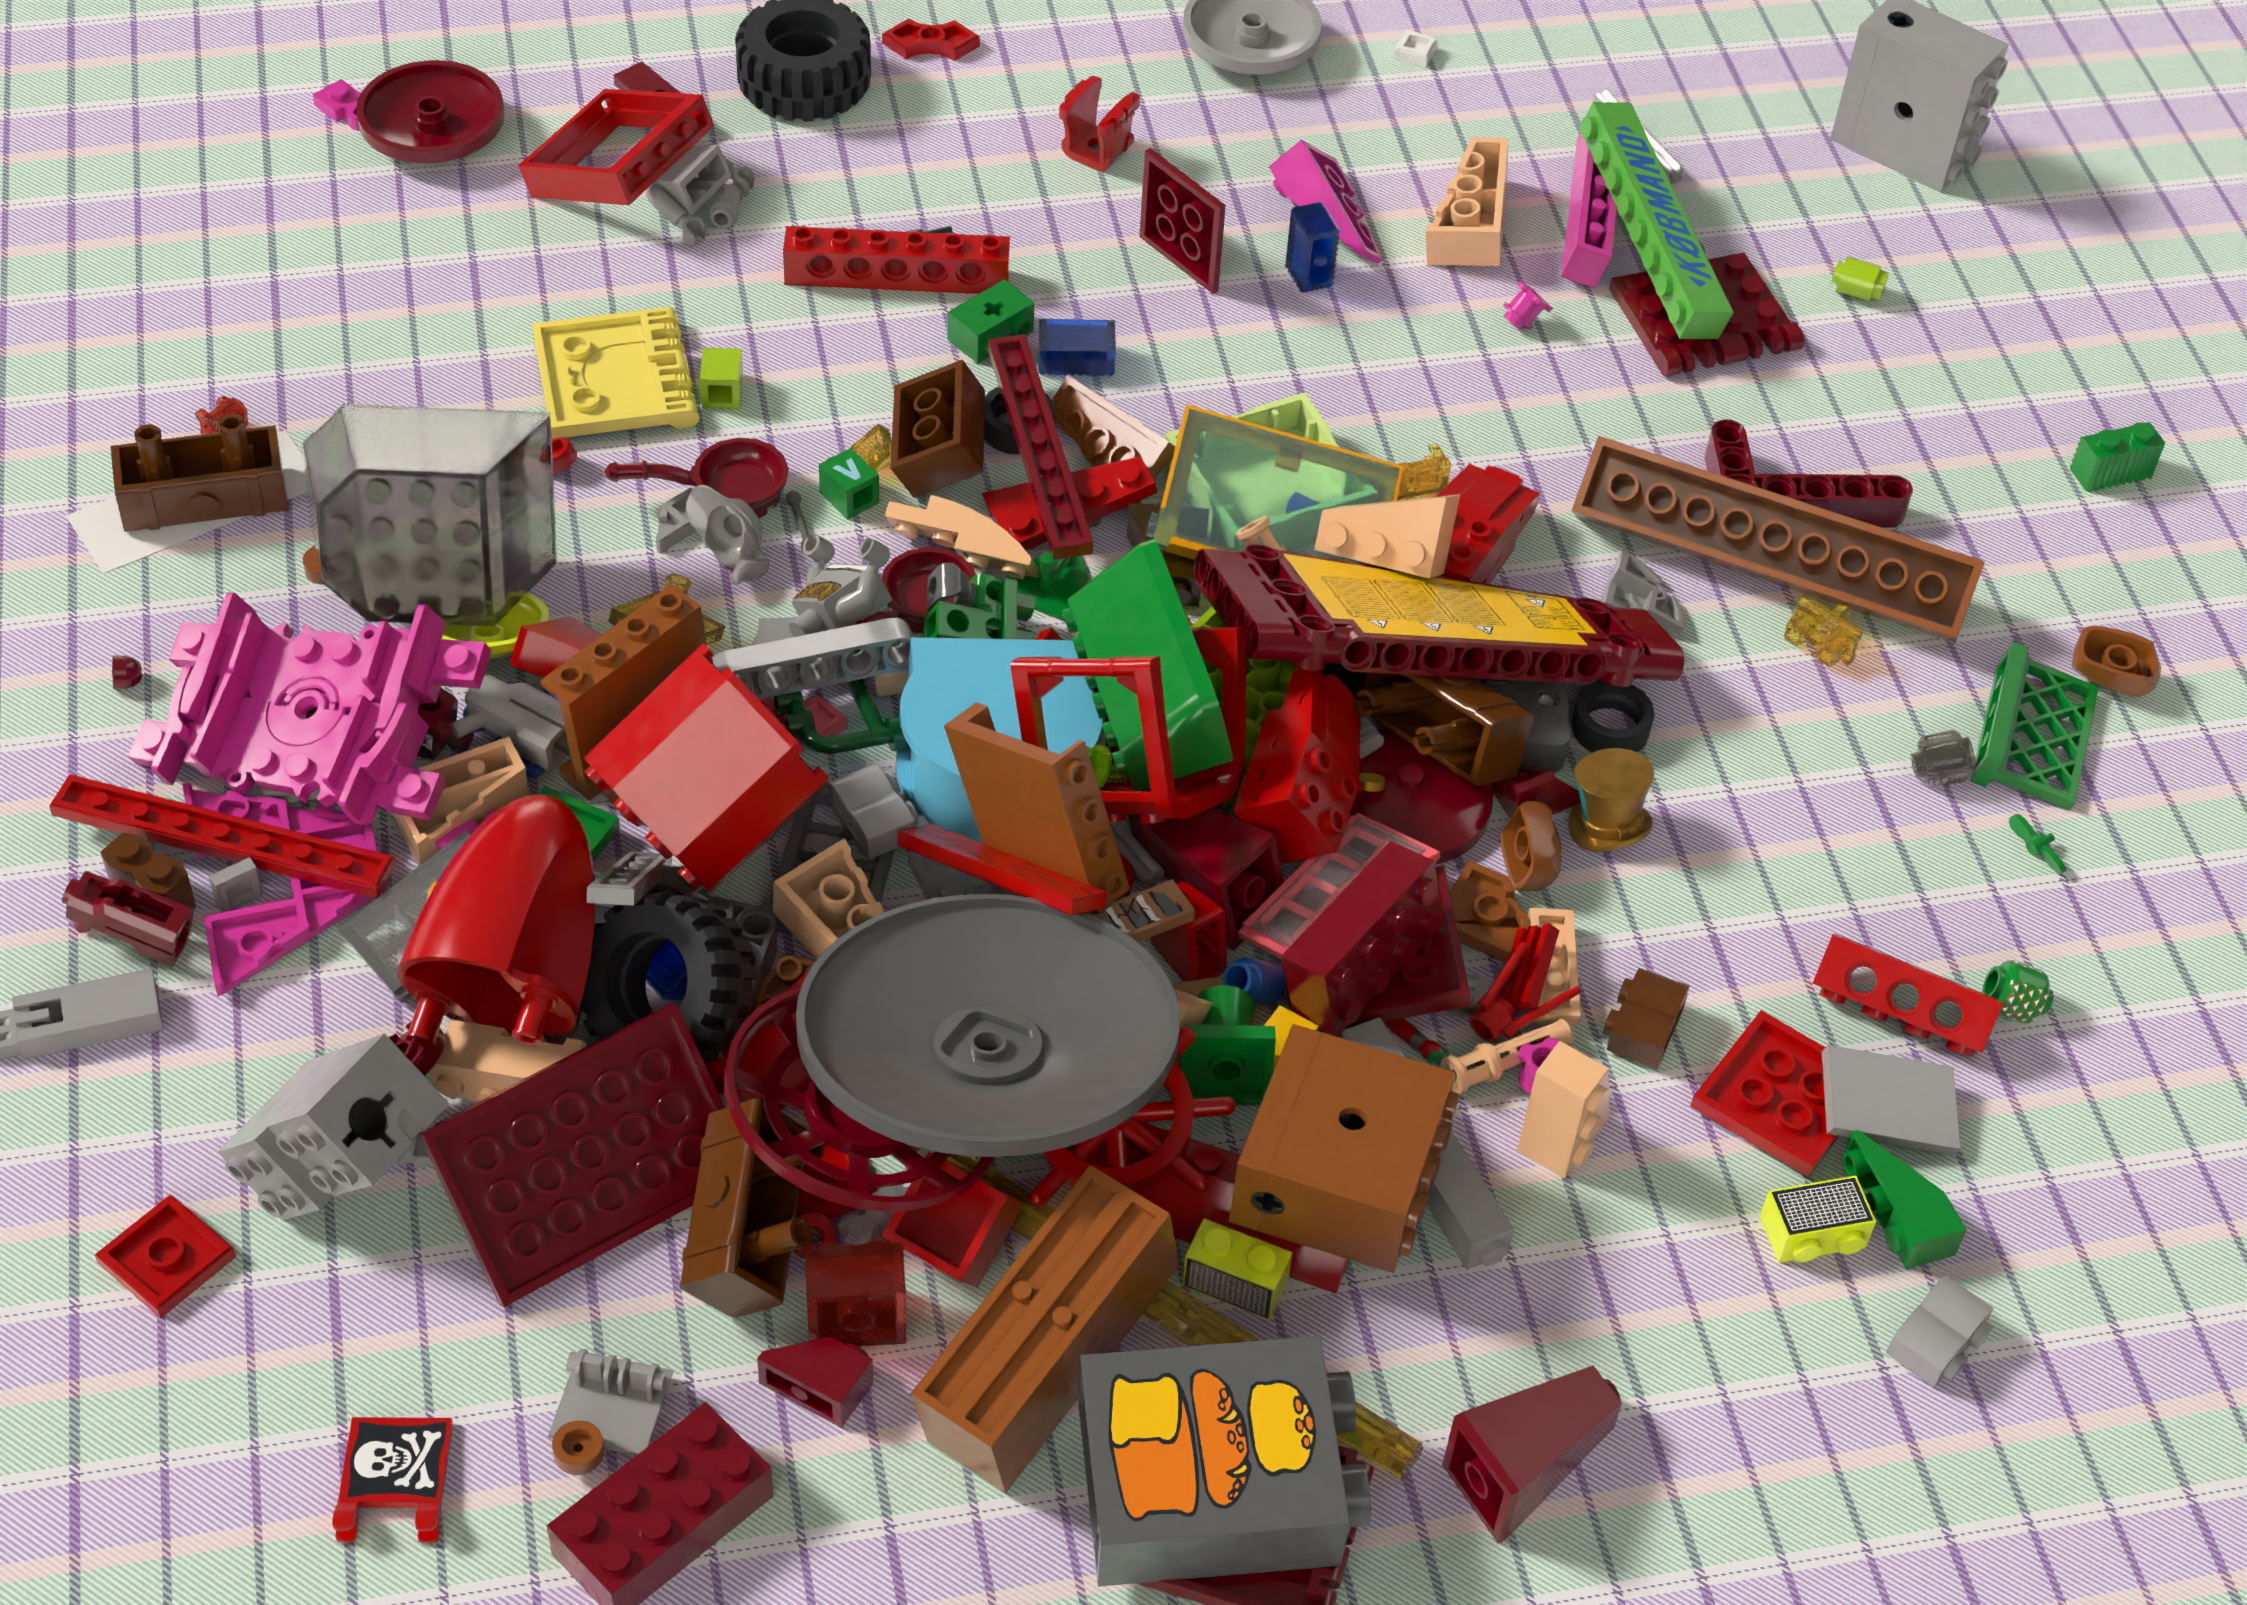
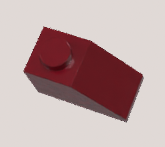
M833 1337L765 1350L757 1358L759 1384L840 1428L844 1426L873 1385V1359L861 1347L852 1343L844 1344Z

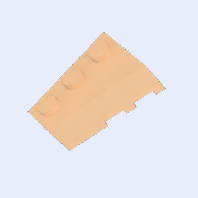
M505 737L418 768L419 770L440 773L447 781L431 820L392 813L417 865L420 866L437 853L435 841L452 829L470 819L477 825H480V822L488 813L499 810L514 800L529 796L526 768L510 737Z

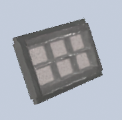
M466 830L338 928L346 941L401 1003H404L413 996L402 986L397 976V969L406 944L427 901L432 883L439 880L449 862L463 843L471 836Z

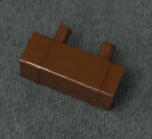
M228 414L223 416L218 422L220 432L161 439L160 428L156 425L146 424L136 429L134 433L135 443L110 446L114 490L124 532L149 529L150 531L159 530L160 527L250 515L258 517L265 516V513L288 511L284 469L276 425L245 428V420L242 416Z
M1385 673L1366 674L1363 688L1356 694L1360 697V699L1357 698L1355 701L1357 711L1363 716H1370L1381 726L1390 729L1413 744L1420 754L1430 755L1450 768L1452 772L1462 776L1476 786L1509 780L1518 774L1534 721V715L1519 707L1517 702L1511 698L1503 697L1474 678Z
M751 1099L740 1103L751 1126L767 1145L780 1141L768 1121L764 1101ZM727 1107L708 1115L705 1137L701 1141L700 1152L702 1156L687 1245L683 1249L681 1259L683 1268L679 1287L681 1290L727 1316L737 1318L783 1304L791 1250L808 1247L812 1239V1233L807 1221L801 1220V1217H796L800 1188L779 1176L754 1153L739 1133ZM781 1113L783 1121L793 1136L808 1130ZM824 1144L809 1150V1152L821 1159L824 1154ZM796 1156L784 1159L803 1172L805 1163Z

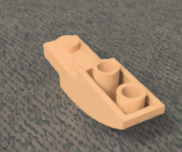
M931 495L927 509L889 501L885 517L895 528L894 531L897 534L910 539H917L918 535L931 537V540L939 545L954 547L957 553L976 570L986 571L987 567L1000 569L1001 573L1008 577L1023 580L1025 575L1035 578L1039 577L1040 569L1020 543L1002 527L975 510Z

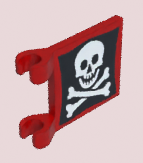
M352 1417L338 1503L332 1518L337 1542L356 1541L359 1508H417L415 1527L418 1530V1541L421 1543H434L439 1540L441 1506L453 1428L452 1418Z

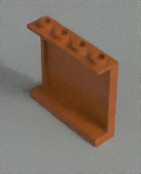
M672 583L540 680L541 686L559 700L571 759L559 767L561 778L588 801H591L600 794L602 790L586 775L585 771L590 765L584 757L703 643L707 646L701 606Z
M977 702L944 725L983 844L1106 891V907L1093 911L1098 914L1130 889L1085 741L1078 740L1059 755L996 732L988 706Z

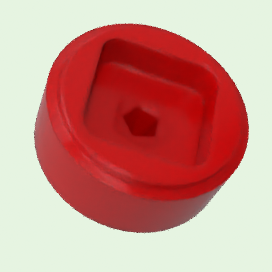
M555 438L540 447L535 460L543 473L554 475L566 470L575 462L577 451L569 439Z

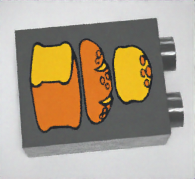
M1321 1336L1080 1355L1078 1409L1098 1587L1158 1582L1161 1580L1341 1566L1349 1528L1370 1525L1371 1498L1366 1468L1364 1464L1341 1465L1336 1437L1337 1433L1354 1432L1356 1428V1404L1352 1378L1349 1371L1326 1372Z

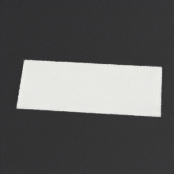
M286 430L277 433L284 469L287 499H292L324 486V483ZM116 496L66 515L103 574L247 517L242 516L160 527L159 530L151 531L143 529L124 532Z

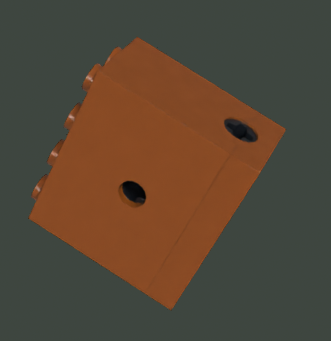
M1292 1024L1237 1163L1229 1222L1394 1273L1400 1255L1408 1258L1410 1256L1417 1232L1415 1228L1418 1220H1422L1427 1205L1429 1193L1426 1192H1428L1430 1184L1434 1185L1439 1170L1441 1158L1437 1156L1441 1155L1442 1149L1446 1150L1451 1135L1453 1123L1445 1119L1452 1121L1460 1093L1452 1091L1456 1072Z

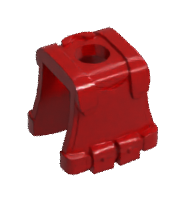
M1090 76L1087 80L1082 79L1075 85L1074 89H1071L1065 96V102L1059 106V118L1063 120L1065 128V138L1062 140L1061 146L1065 155L1072 160L1095 170L1105 172L1114 164L1115 158L1121 152L1127 151L1134 142L1131 125L1135 111L1140 106V95L1133 91L1127 94L1105 115L1097 126L1096 116L1102 88V78ZM1099 144L1100 151H1093L1089 146Z

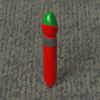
M1402 1018L1384 1022L1388 1029L1420 1052L1425 1060L1441 1066V1060L1448 1056L1439 1043L1429 1040L1406 1019Z

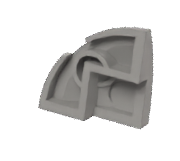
M1623 549L1611 572L1601 602L1609 607L1645 609L1668 634H1680L1684 629V616L1676 597L1672 595L1668 602H1666L1667 592L1660 584L1662 579L1645 563Z

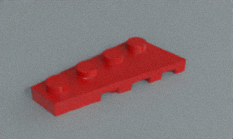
M1141 456L1071 472L1087 524L1129 506V502L1136 503L1158 493L1156 483ZM1029 482L982 493L984 502L995 523L1018 541L1025 551L1047 542Z

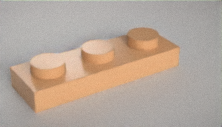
M1529 909L1528 919L1531 923L1530 926L1537 925L1542 928L1543 924L1550 923L1560 930L1538 1007L1561 993L1579 986L1573 910ZM1575 996L1568 1002L1535 1020L1534 1024L1549 1025L1559 1019H1563L1569 1026H1578L1581 1017L1580 996Z

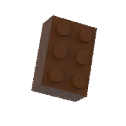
M963 359L894 386L890 469L913 498L935 492L940 488L983 473L985 389Z

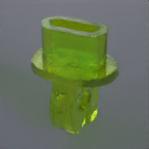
M1103 745L1086 746L1099 789L1105 785L1106 781L1110 783H1117L1118 781L1127 783L1128 776L1120 778L1116 766L1111 764L1112 756L1109 748Z

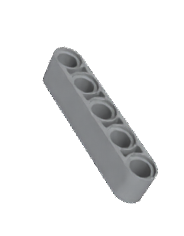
M887 618L726 650L718 653L712 660L721 672L728 667L735 675H738L737 677L758 699H764L908 669L911 637L914 636L909 625L900 618ZM903 641L898 646L890 647L893 643ZM862 650L858 654L849 655L852 651ZM814 658H821L815 663H808ZM780 666L777 670L767 672L771 667Z

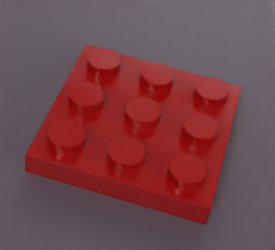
M1760 1010L1695 1093L1690 1105L1693 1109L1808 1177L1812 1175L1840 1137L1827 1134L1822 1051L1826 1047Z

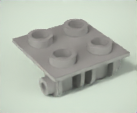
M581 1349L578 1353L570 1352L566 1370L571 1373L548 1437L553 1438L556 1431L564 1424L582 1420L594 1424L600 1430L605 1450L634 1456L638 1455L650 1444L673 1370L661 1368L659 1364L655 1363L651 1366L632 1362L630 1358L626 1357L622 1360L617 1359L616 1355L610 1354L607 1357L588 1353L587 1349Z

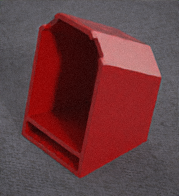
M703 643L599 742L584 759L590 765L585 771L586 775L605 794L609 795L614 791L619 796L613 803L619 811L635 826L639 827L644 823L651 830L645 836L650 844L666 859L669 860L674 855L684 865L678 872L696 891L699 892L705 887L712 893L825 790L829 777L819 766L814 770L808 766L799 756L804 750L801 744L728 667L721 672L714 665L712 660L714 654Z

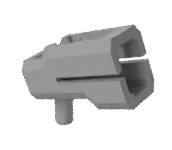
M491 675L484 676L480 689L469 688L466 692L465 704L467 705L468 716L450 724L451 730L457 739L482 727L503 738L509 736L512 743L519 746L521 757L548 771L555 769L566 758L565 752L570 753L559 700L524 682L507 684Z

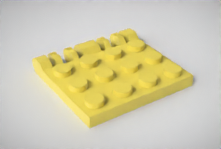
M665 307L532 323L551 439L661 425H671L676 429L693 427L699 422L700 417L694 393L692 394L690 391L693 385L687 357L684 352L685 348L683 342L680 341L682 334L679 320L674 309Z

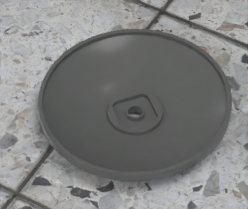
M969 894L933 898L889 910L859 924L838 938L813 964L802 984L796 1010L798 1048L809 1076L819 1090L837 1108L855 1121L886 1137L918 1148L963 1156L1004 1157L1042 1153L1068 1147L1094 1138L1132 1117L1160 1090L1170 1074L1179 1044L1180 1011L1175 991L1160 964L1144 947L1117 927L1088 913L1068 915L1048 907L1036 898L1000 894ZM989 1047L996 1048V1050L984 1051Z

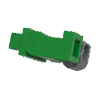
M954 563L941 564L928 577L927 612L929 613L924 617L923 638L1034 640L1032 630L1017 628V620L1027 622L1032 617L1035 609V596L1017 591V580L1005 578L1002 581L995 576L976 574L969 581L968 575ZM954 597L953 603L944 602Z

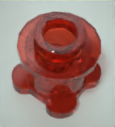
M219 397L216 401V406L209 412L204 408H200L195 412V416L201 426L199 429L200 433L220 432L218 422L223 416L228 414L242 416L245 420L246 428L249 425L246 407L236 398Z

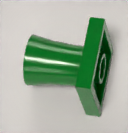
M1229 985L1208 988L1197 996L1213 1003L1202 1024H1183V1026L1192 1027L1196 1033L1194 1042L1180 1056V1069L1189 1084L1192 1099L1228 1096L1235 1101L1236 1105H1261L1273 1074L1276 1044L1275 1026H1252L1255 1003L1246 991Z

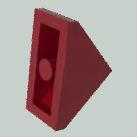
M1522 764L1519 767L1518 774L1512 777V779L1492 783L1493 794L1510 819L1517 808L1525 801H1537L1546 804L1553 810L1552 815L1581 803L1579 790L1557 779L1554 770Z

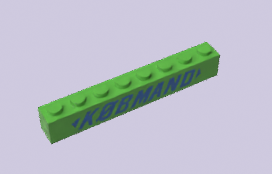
M1593 102L1586 117L1581 122V135L1587 143L1593 160L1605 181L1606 188L1609 190L1617 206L1618 213L1626 225L1630 238L1636 246L1643 265L1655 286L1656 293L1659 295L1679 339H1719L1734 312L1632 104L1625 102Z

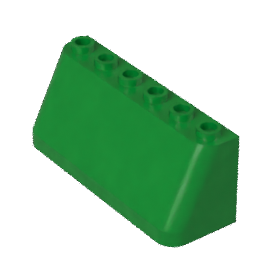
M1154 538L1139 543L1067 599L1069 607L1062 609L1069 634L1078 632L1077 636L1071 637L1078 659L1113 658L1117 656H1160L1173 778L1177 779L1233 761L1234 758L1213 684L1158 542ZM1085 677L1089 690L1098 689L1097 693L1091 695L1099 719L1108 718L1107 722L1101 723L1109 748L1118 746L1119 751L1112 753L1119 777L1128 776L1133 791L1150 788L1137 695L1119 684L1117 677Z

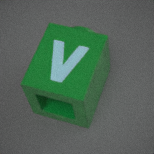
M850 448L819 464V491L848 520L879 504V474Z

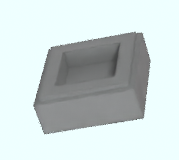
M250 857L209 875L215 903L221 912L233 910L263 895L257 867Z

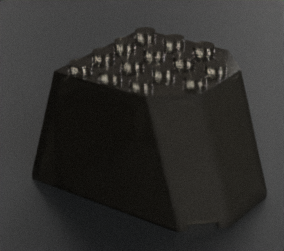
M342 404L330 419L303 442L309 520L322 583L367 622L412 623L418 605H428L446 625L495 626L557 563L551 412Z

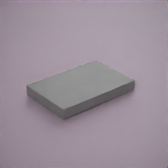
M1828 1045L1822 1051L1827 1134L1850 1138L1852 1131L1859 1130L1877 1143L1947 1155H1954L1960 1150L1953 1067Z

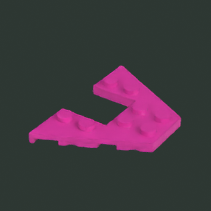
M190 783L182 784L186 804L377 852L372 823L368 825L354 823L344 812H338L333 808L316 805L315 810L289 806L288 801L260 795L245 797L239 792L228 790L226 795L194 790ZM194 852L195 860L212 857ZM290 877L294 896L292 899L203 916L217 996L227 993L374 898Z

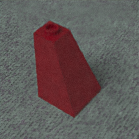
M1212 808L1188 819H1166V821L1158 823H1141L1139 814H1128L1133 836L1163 868L1164 877L1168 881L1173 879L1176 884L1179 882L1189 883L1225 911L1226 947L1235 951L1244 942L1238 935V931L1243 927V922L1284 883L1275 834Z
M1592 1365L1463 1411L1454 1416L1442 1466L1498 1544L1506 1540L1612 1431L1622 1405L1619 1392L1615 1385L1609 1379H1604L1595 1366Z

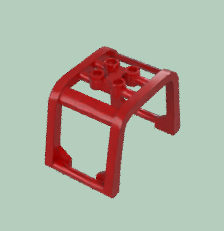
M1244 627L1191 628L1201 656L1222 670L1223 719L1234 758L1233 761L1177 779L1173 778L1160 656H1117L1113 658L1092 659L1019 657L1013 659L1011 662V675L1022 741L1048 750L1041 698L1064 681L1063 677H1117L1119 684L1138 697L1150 788L1133 791L1128 776L1119 777L1112 753L1119 751L1118 746L1109 748L1105 737L1106 761L1102 775L1097 779V783L1109 822L1126 820V814H1139L1141 823H1158L1166 821V819H1188L1230 800L1238 793L1245 769L1246 630Z

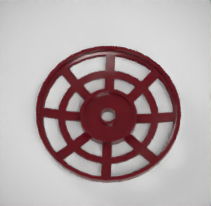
M801 987L773 997L756 1008L741 1024L731 1043L724 1070V1094L730 1116L742 1138L754 1153L779 1176L802 1190L830 1202L857 1209L885 1212L917 1210L941 1204L963 1194L980 1181L993 1165L996 1157H981L970 1173L961 1180H958L939 1169L951 1154L935 1151L928 1159H925L907 1144L867 1128L837 1108L819 1090L812 1079L807 1093L780 1086L784 1073L795 1061L799 1059L804 1065L797 1043L796 1023L791 1017V1014L797 1010ZM774 1023L789 1046L774 1060L767 1073L766 1080L739 1068L749 1045L765 1028ZM737 1087L764 1098V1107L768 1121L780 1141L767 1145L753 1129L740 1106ZM778 1103L805 1111V1116L811 1129L793 1136L782 1119ZM826 1143L835 1150L848 1155V1170L821 1160L810 1153L809 1150ZM892 1155L908 1168L906 1171L893 1174L872 1175L868 1174V1158ZM796 1156L816 1171L839 1181L847 1182L849 1190L837 1188L815 1179L792 1166L784 1159ZM921 1178L939 1188V1190L918 1195L892 1197L869 1195V1186H898Z

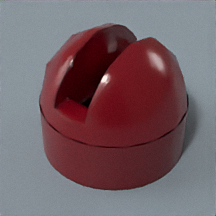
M126 655L112 656L113 689H128L140 683L142 666L138 660Z

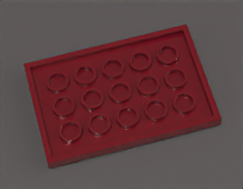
M671 1003L428 1127L425 1131L419 1132L418 1135L499 1305L506 1307L693 1206L702 1156L700 1147L702 1138L705 1137L708 1115L725 1107L678 1005Z

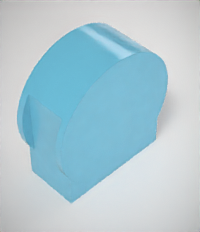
M911 637L908 678L900 700L901 729L910 748L896 752L895 772L901 793L906 801L912 803L919 816L924 815L930 824L983 843L944 725L977 702L988 706L996 732L1022 741L1011 675V662L1019 657L1078 659L1072 640ZM1063 677L1064 681L1041 698L1048 751L1060 755L1081 739L1085 741L1095 773L1093 753L1098 746L1102 729V718L1099 719L1091 695L1096 692L1094 689L1089 690L1085 677Z

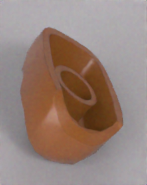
M2089 626L2082 630L2075 645L2072 659V668L2079 675L2106 689L2134 697L2147 695L2155 689L2161 676V665L2154 642L2130 632L2108 627Z
M1525 801L1522 803L1500 833L1502 854L1507 873L1514 889L1517 891H1542L1556 880L1561 870V839L1551 817L1553 810L1546 804L1537 801Z

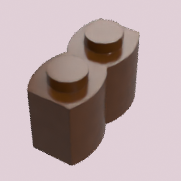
M122 833L100 852L109 880L122 879L190 908H196L185 867L173 857L155 853L150 843L140 836Z
M1642 968L1637 970L1633 980L1625 978L1617 999V1003L1622 1004L1619 1011L1611 1009L1603 1029V1034L1609 1036L1607 1051L1658 1069L1681 1018L1690 985Z

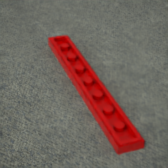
M72 774L68 775L49 805L51 814L55 817L118 833H131L145 840L235 863L250 857L258 869L376 899L381 895L396 868L395 857Z

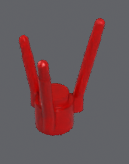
M1522 941L1487 993L1477 1002L1479 1007L1469 1016L1468 1021L1475 1033L1487 1042L1493 1043L1501 1035L1511 1039L1521 1028L1579 995L1581 988L1575 986L1514 1021L1512 1019L1515 1016L1513 1006L1505 998L1497 995L1528 948V943Z

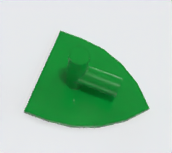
M1045 552L1040 557L1033 559L1040 569L1038 578L1025 575L1023 580L1011 577L1009 579L1017 580V591L1035 596L1034 610L1065 622L1062 609L1069 607L1067 599L1088 583L1085 563L1081 556L1053 560L1051 552Z

